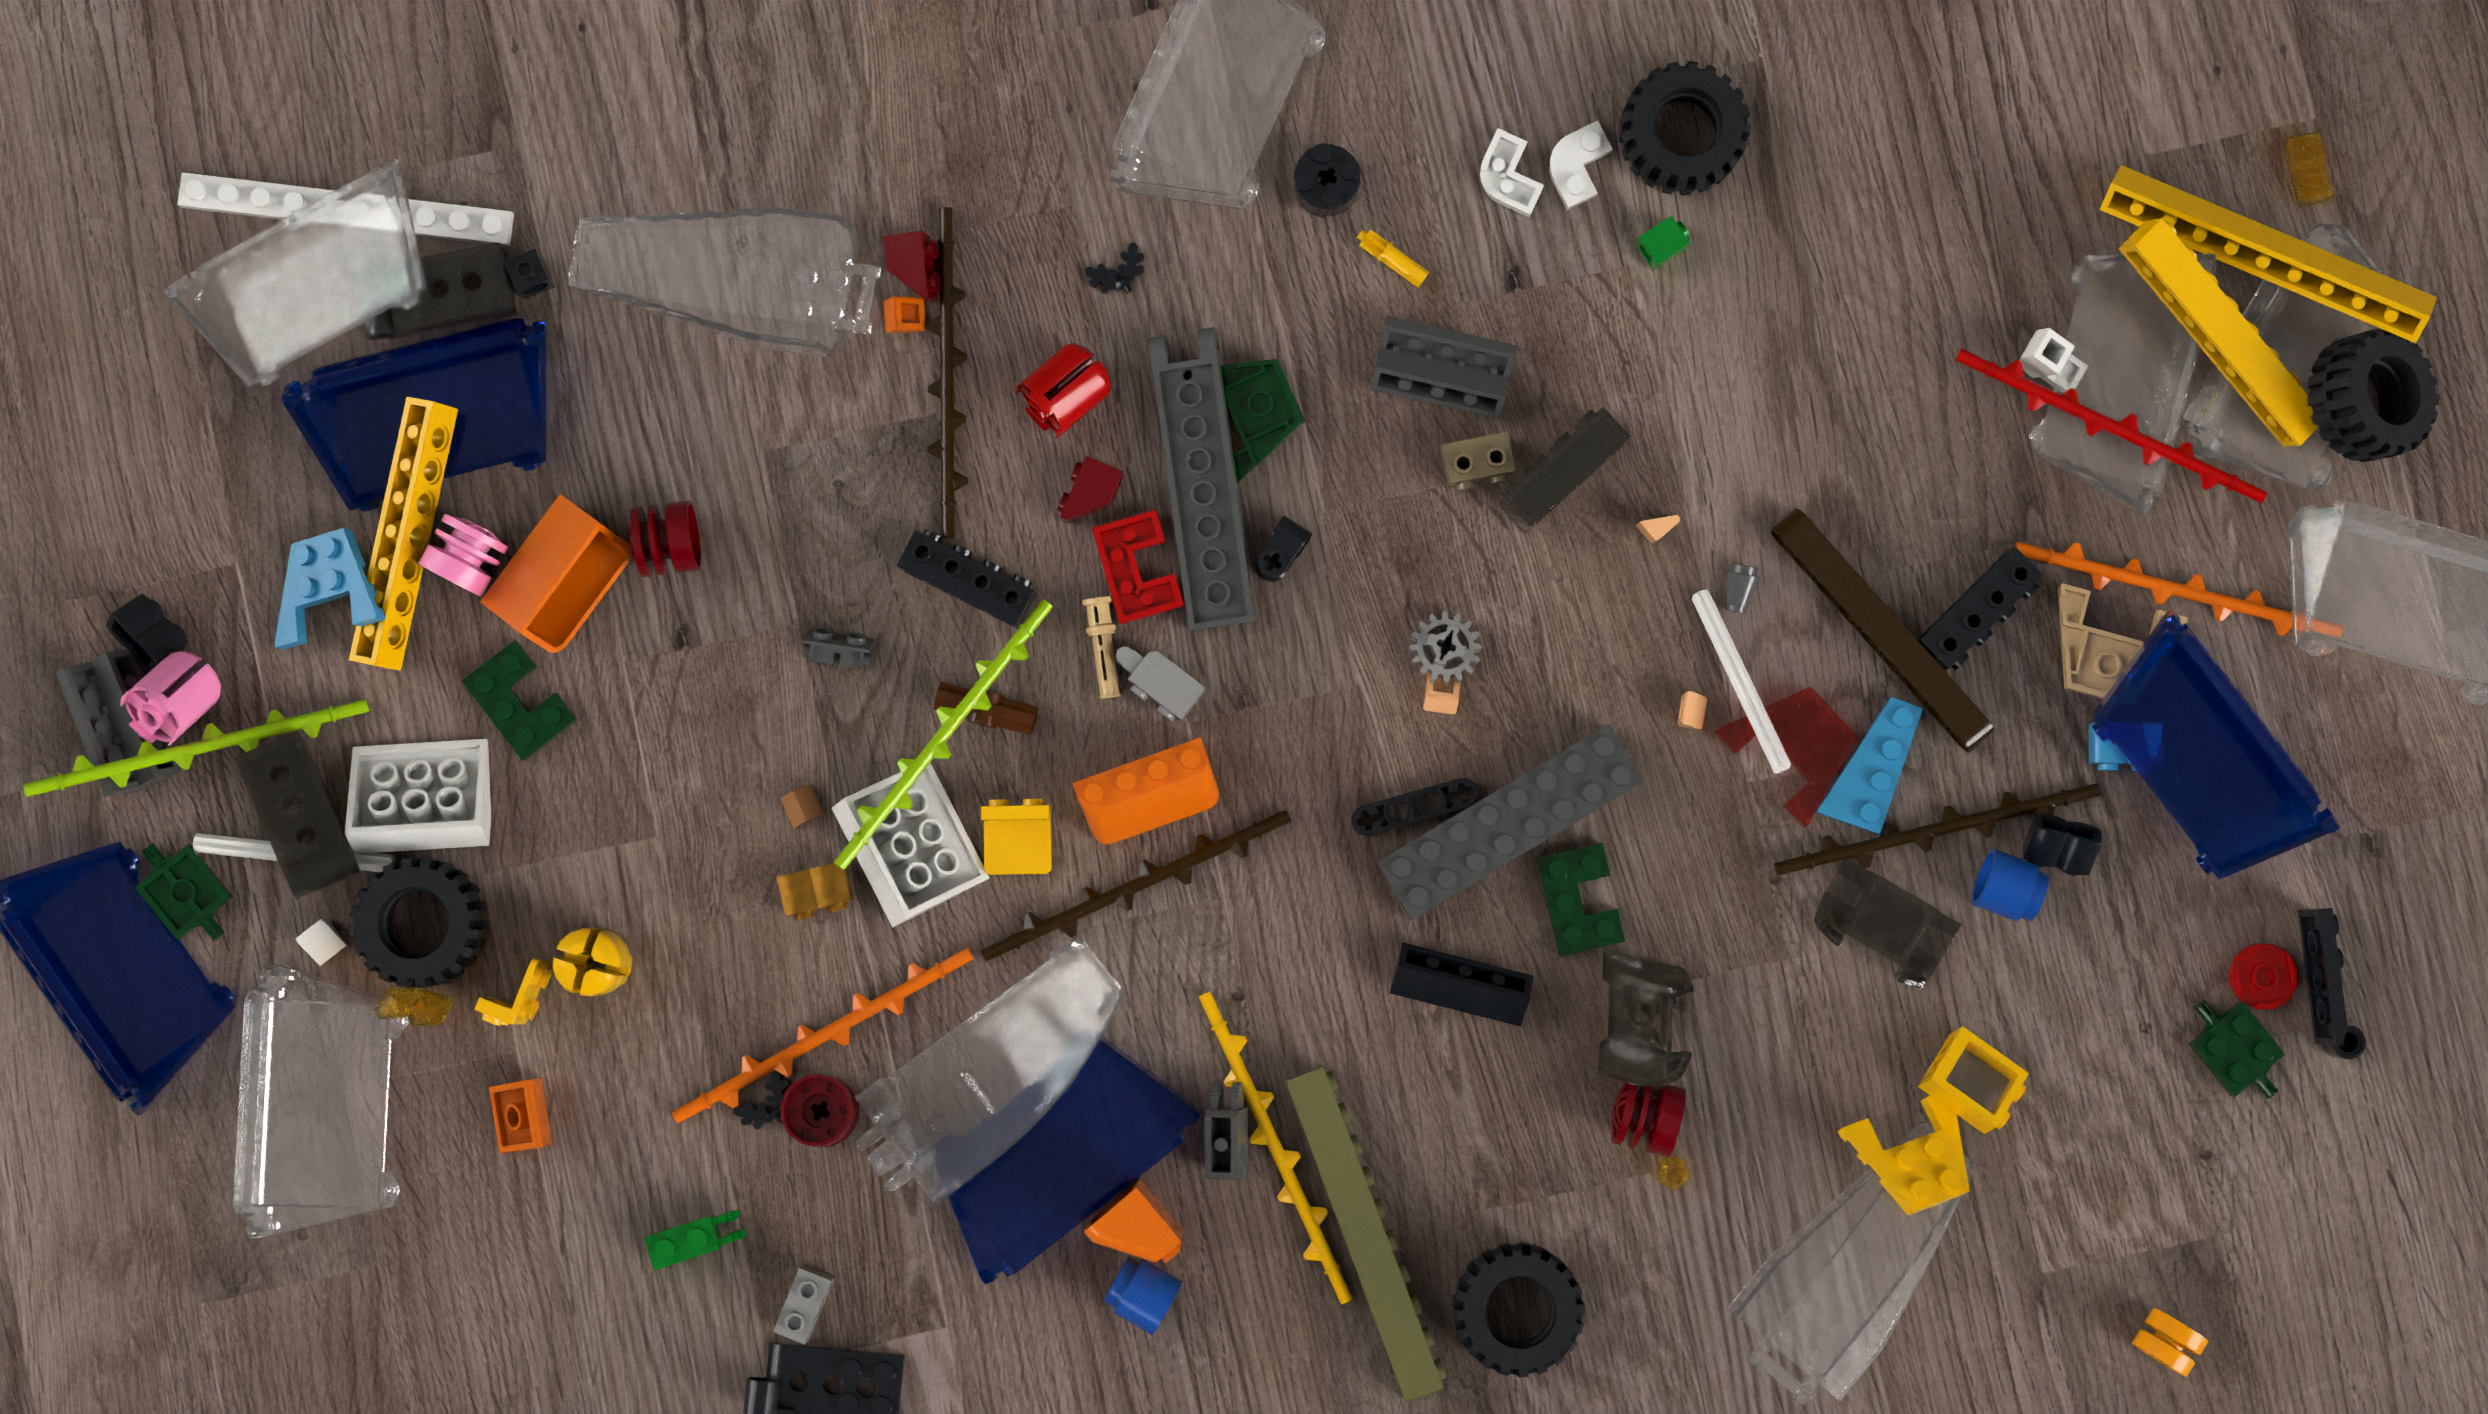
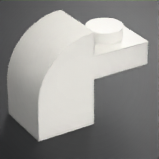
M2050 328L2037 330L2019 359L2022 362L2023 370L2032 378L2040 377L2061 393L2071 388L2075 389L2087 367L2071 355L2075 346Z

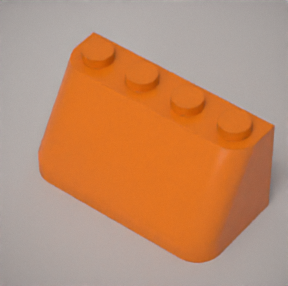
M560 494L480 602L517 632L548 652H559L569 644L627 566L632 557L631 546Z
M1201 737L1072 783L1093 837L1098 842L1107 845L1211 809L1219 798V789Z
M1140 1178L1087 1223L1083 1231L1093 1243L1154 1263L1160 1259L1167 1263L1181 1250L1180 1245L1182 1244L1183 1235L1181 1226Z

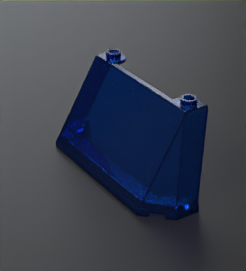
M514 318L321 366L311 372V380L301 385L299 381H293L286 385L281 395V401L350 511L359 508L360 511L373 510L380 505L379 502L385 497L406 397L434 401L458 409L443 479L511 461L514 467H522L525 471L534 470L540 467L543 462H546L548 451V327L546 321L537 320L532 323L533 326L525 325L524 319Z
M2172 608L2167 611L2093 712V718L2096 723L2092 727L2103 742L2109 739L2120 748L2195 844L2200 854L2196 857V861L2207 875L2213 872L2218 879L2225 878L2338 830L2340 826L2332 812L2328 808L2322 811L2318 806L2322 802L2316 789L2186 623L2183 625L2180 623L2179 616Z
M116 842L0 879V933L112 1095L120 1102L128 1099L132 1103L129 1105L131 1111L139 1116L149 1108L227 1020L235 1008L233 1004L235 999L227 986H220L216 982H208L181 941L175 939L135 889V886L140 883L137 879L139 860L132 849H125L121 842Z
M1092 1028L1086 1033L1080 1031L1075 1034L1068 1042L1070 1047L1066 1051L1067 1057L966 1136L957 1135L952 1138L948 1135L942 1138L934 1147L935 1151L932 1153L934 1163L979 1276L984 1284L993 1282L997 1278L995 1275L997 1273L1004 1272L1006 1276H1010L1020 1271L1178 1147L1184 1139L1181 1133L1182 1129L1187 1123L1189 1126L1195 1124L1200 1117L1199 1112L1191 1101Z

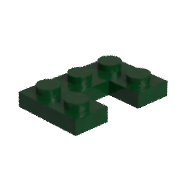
M514 640L464 678L462 682L521 760L525 761L578 719L557 693H554L531 712L528 711L511 687L538 667L520 643Z
M1603 843L1536 858L1558 956L1625 942L1618 909L1585 916L1578 883L1610 876Z

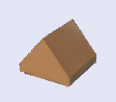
M811 784L795 789L780 798L794 829L825 815Z

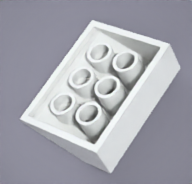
M487 739L353 747L344 834L354 854L489 846L491 797Z
M931 763L928 764L908 790L913 807L910 810L893 808L868 840L869 844L864 845L856 855L892 928L989 879ZM901 772L845 797L831 808L848 842L854 837L853 833L858 832L863 826L857 811L860 806L877 808L901 778Z

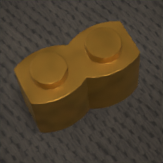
M834 863L776 877L785 916L794 915L795 921L815 917L814 910L827 907L828 913L848 909L846 902L854 901L847 868L843 871Z

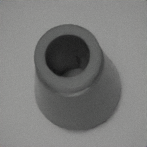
M1735 563L1731 564L1730 571H1727L1726 610L1746 614V609L1760 578L1757 576L1758 568Z

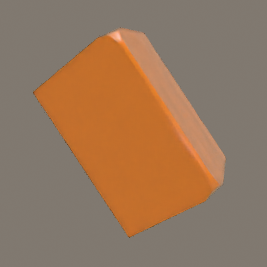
M894 296L885 300V332L908 333L926 331L924 299Z

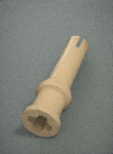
M1111 596L1082 600L1083 606L1087 609L1089 627L1086 628V633L1089 637H1092L1100 699L1121 697L1112 634L1115 633L1116 626L1111 621L1109 606L1112 602Z

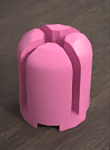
M185 651L170 653L121 697L120 706L122 707L126 704L127 711L133 719L129 723L130 727L150 743L160 740L169 742L168 746H170L217 703L221 693V683L213 668L207 663L198 672L194 673L193 670L202 661L201 657L192 652Z

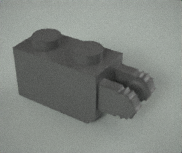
M1213 1081L1211 1084V1108L1206 1110L1204 1117L1205 1179L1238 1180L1248 1175V1107H1244V1087L1241 1082L1234 1081L1231 1087V1107L1223 1106V1083L1221 1081Z

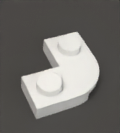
M1599 121L1593 122L1565 136L1556 144L1552 151L1549 174L1566 210L1584 203L1598 194L1584 166L1610 154L1613 150Z
M1497 128L1481 164L1480 180L1486 194L1498 204L1530 217L1544 185L1514 172L1528 141Z

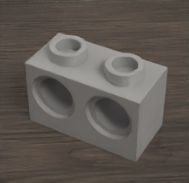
M805 1264L799 1267L773 1332L805 1345L811 1338L835 1276Z

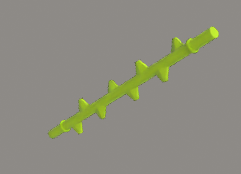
M1044 599L1040 601L1025 622L1019 624L1017 632L994 661L979 660L975 664L980 678L956 708L939 707L936 710L942 726L916 759L901 758L897 762L902 776L877 808L860 806L857 811L863 826L858 832L853 833L854 837L833 862L843 871L847 868L863 846L869 844L868 840L893 808L910 810L913 807L908 794L909 788L933 758L948 759L951 756L946 742L972 709L989 711L992 706L986 691L1011 660L1026 661L1029 655L1024 643L1029 637H1033L1035 629L1053 608L1050 603Z
M366 699L335 707L330 705L327 709L287 719L274 709L270 711L266 724L223 734L213 723L206 725L202 740L162 750H157L149 741L142 742L137 756L94 766L83 755L77 756L72 772L61 774L60 772L57 773L58 776L25 783L23 788L26 797L58 789L63 791L66 790V787L110 777L120 788L127 786L130 773L134 770L174 761L183 770H188L194 755L234 745H239L249 756L255 755L259 740L262 738L302 729L309 737L316 738L323 723L331 721L336 723V720L367 713L369 708Z

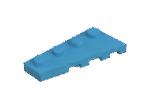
M1890 697L1866 732L1857 749L1849 758L1839 777L1836 778L1829 792L1815 810V813L1879 835L1923 708Z

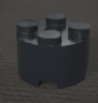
M1321 143L1307 150L1298 160L1294 171V192L1300 206L1309 214L1321 218L1335 216L1341 212H1346L1356 200L1360 187V168L1354 156L1346 149L1333 144ZM1321 177H1332L1334 184L1329 182L1326 186L1321 185Z

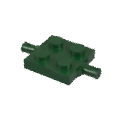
M154 843L147 846L148 848H145L142 853L146 855L154 865V868L147 878L135 886V889L175 939H182L194 928L200 926L206 930L213 941L224 935L225 931L222 930L213 917L218 909L232 899L233 896L200 854L193 849L192 845L188 844L177 854L165 858Z
M2206 1000L2196 1005L2194 1009L2207 1024L2201 1033L2189 1043V1046L2231 1097H2236L2249 1085L2256 1084L2266 1096V1099L2274 1096L2278 1089L2266 1074L2271 1066L2280 1060L2285 1053L2243 1001L2237 1002L2228 1011L2219 1015L2214 1012Z

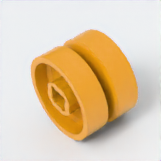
M2153 1307L2145 1323L2156 1333L2152 1334L2144 1329H2140L2131 1344L2156 1361L2187 1378L2195 1362L2182 1350L2184 1349L2200 1356L2209 1341L2185 1324Z

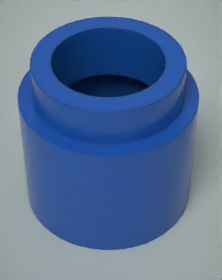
M1993 848L1987 854L1977 875L1971 904L2014 921H2018L2020 918L2032 921L2038 914L2046 896L2049 874L2039 871V867L2035 863Z
M1128 1256L1103 1302L1114 1307L1112 1313L1153 1335L1167 1313L1183 1281L1145 1259H1142L1139 1263Z

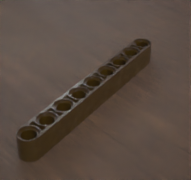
M1795 508L1770 530L1780 546L1964 751L1970 753L1994 732L1995 729L1986 716L1801 510Z

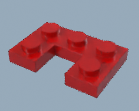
M1156 510L1092 528L1120 625L1184 607L1175 573L1143 583L1134 552L1165 543Z

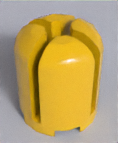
M582 928L570 932L560 940L556 949L565 952L564 957H553L552 967L556 979L565 990L571 993H580L581 996H601L615 991L626 982L631 972L632 956H630L628 946L621 939L620 935L608 929ZM593 957L594 961L606 964V967L604 969L601 967L592 969L589 958Z

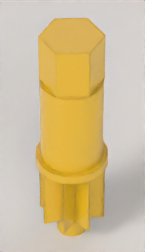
M1370 229L1368 233L1361 230L1356 237L1362 241L1359 245L1362 249L1417 288H1419L1429 274L1428 270Z

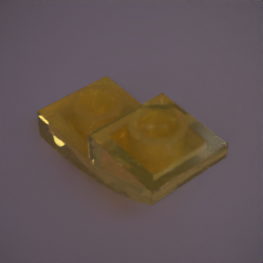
M2319 132L2286 137L2285 150L2288 169L2298 208L2331 202L2334 194L2325 169L2328 159Z
M399 987L389 988L374 1007V1011L379 1019H402L408 1017L412 1027L426 1025L434 1027L446 1020L447 1014L456 1003L453 998L437 992Z

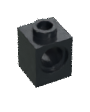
M536 249L504 261L515 290L523 299L530 298L555 287L545 260Z

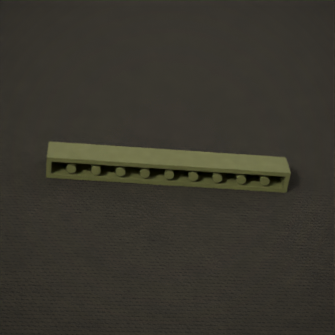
M1320 1066L1286 1079V1084L1405 1403L1444 1389L1441 1379L1447 1378L1443 1365L1440 1358L1433 1360L1429 1347L1435 1345L1428 1326L1423 1328L1420 1326L1417 1315L1423 1313L1416 1294L1409 1296L1405 1283L1411 1281L1404 1262L1397 1264L1393 1251L1399 1249L1392 1230L1385 1232L1381 1219L1387 1217L1380 1198L1373 1200L1369 1187L1375 1185L1368 1166L1361 1168L1357 1155L1362 1154L1363 1151L1357 1135L1349 1136L1345 1123L1351 1121L1344 1102L1337 1103L1333 1091L1339 1090L1333 1071L1326 1072L1324 1066Z

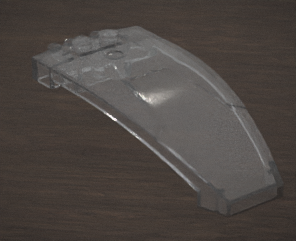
M1083 939L1050 951L1051 959L944 1035L885 1080L882 1077L854 1097L875 1125L858 1138L855 1143L856 1147L861 1151L869 1148L883 1137L886 1140L869 1153L866 1158L867 1162L871 1166H875L874 1171L879 1176L888 1173L900 1163L905 1165L886 1181L885 1186L889 1191L897 1190L914 1177L934 1206L1016 1144L1037 1124L1067 1090L1097 1046L1124 994L1122 988Z

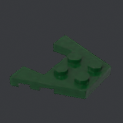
M1278 359L1221 366L1226 405L1245 446L1244 449L1233 454L1237 484L1306 421ZM1186 371L1184 378L1186 380L1191 379L1192 372Z

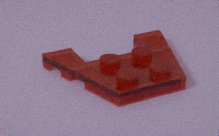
M1808 687L1764 707L1791 764L1808 781L1783 805L1803 828L1810 824L1813 814L1819 803L1823 800L1827 788L1834 775L1838 772L1857 736L1812 687ZM1747 716L1722 726L1714 732L1734 754L1738 753L1756 736Z

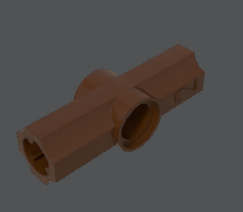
M940 682L933 709L937 710L939 707L956 708L971 689ZM986 691L992 706L989 711L972 709L966 716L967 721L994 729L1000 727L1031 736L1039 708L1018 701L1004 699L1005 696Z

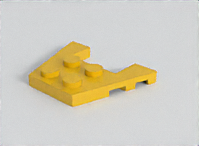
M1931 1096L1921 1100V1103L1934 1128V1133L1888 1150H1883L1869 1118L1845 1126L1838 1131L1839 1136L1844 1142L1848 1140L1858 1151L1856 1156L1864 1165L1869 1164L1881 1178L1880 1184L1908 1216L1962 1196L1970 1191L1957 1114Z

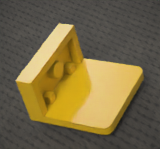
M1007 799L989 800V806H981V820L984 821V870L987 874H1047L1051 871V806L1043 805V799H1023V806H1009V800Z
M538 958L531 960L513 1005L494 997H479L474 1010L483 1013L482 1020L501 1026V1024L506 1026L508 1024H526L528 1019L533 1020L540 1003L536 1001L540 988H546L552 975V970L548 969L550 961Z

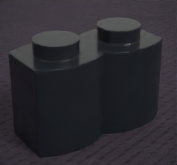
M143 594L112 612L106 623L108 630L114 638L129 649L135 660L148 672L170 653L184 651L188 643L183 629L179 625L167 620L163 616L161 606L155 600H150Z
M2035 813L2023 843V858L2037 864L2041 868L2057 867L2071 876L2089 875L2102 845L2101 830L2086 823L2068 822L2051 814Z

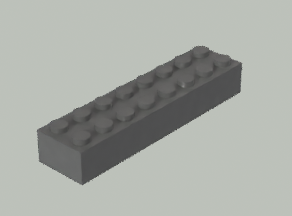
M1607 724L1376 862L1409 920H1414L1644 781L1610 724Z

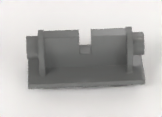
M814 628L813 630H808L803 639V643H806L803 657L809 658L811 662L833 664L835 653L841 654L839 666L863 669L864 666L870 667L872 654L870 651L875 643V639L866 638V635L857 632L842 635L833 633V630L828 628Z

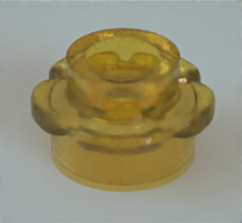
M1678 1156L1663 1158L1659 1162L1660 1168L1656 1172L1658 1181L1661 1184H1665L1668 1189H1679L1690 1178V1171L1686 1167V1161ZM1672 1169L1676 1170V1174L1674 1176L1670 1175V1171Z

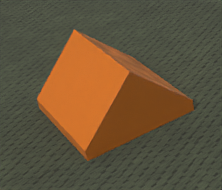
M542 1078L489 1087L500 1154L540 1148L552 1144Z

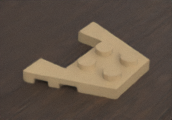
M2064 583L2059 584L2057 591L2064 689L2125 706H2133L2156 671L2155 668L2165 653L2171 648L2180 630L2186 625L2188 617L2156 610L2148 642L2083 625L2091 591Z

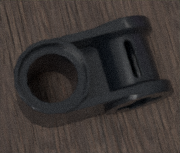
M1283 516L1258 557L1259 575L1268 582L1281 580L1294 560L1302 553L1313 533L1288 517ZM1274 558L1278 559V567L1280 569L1266 570L1267 563L1265 560L1271 562Z

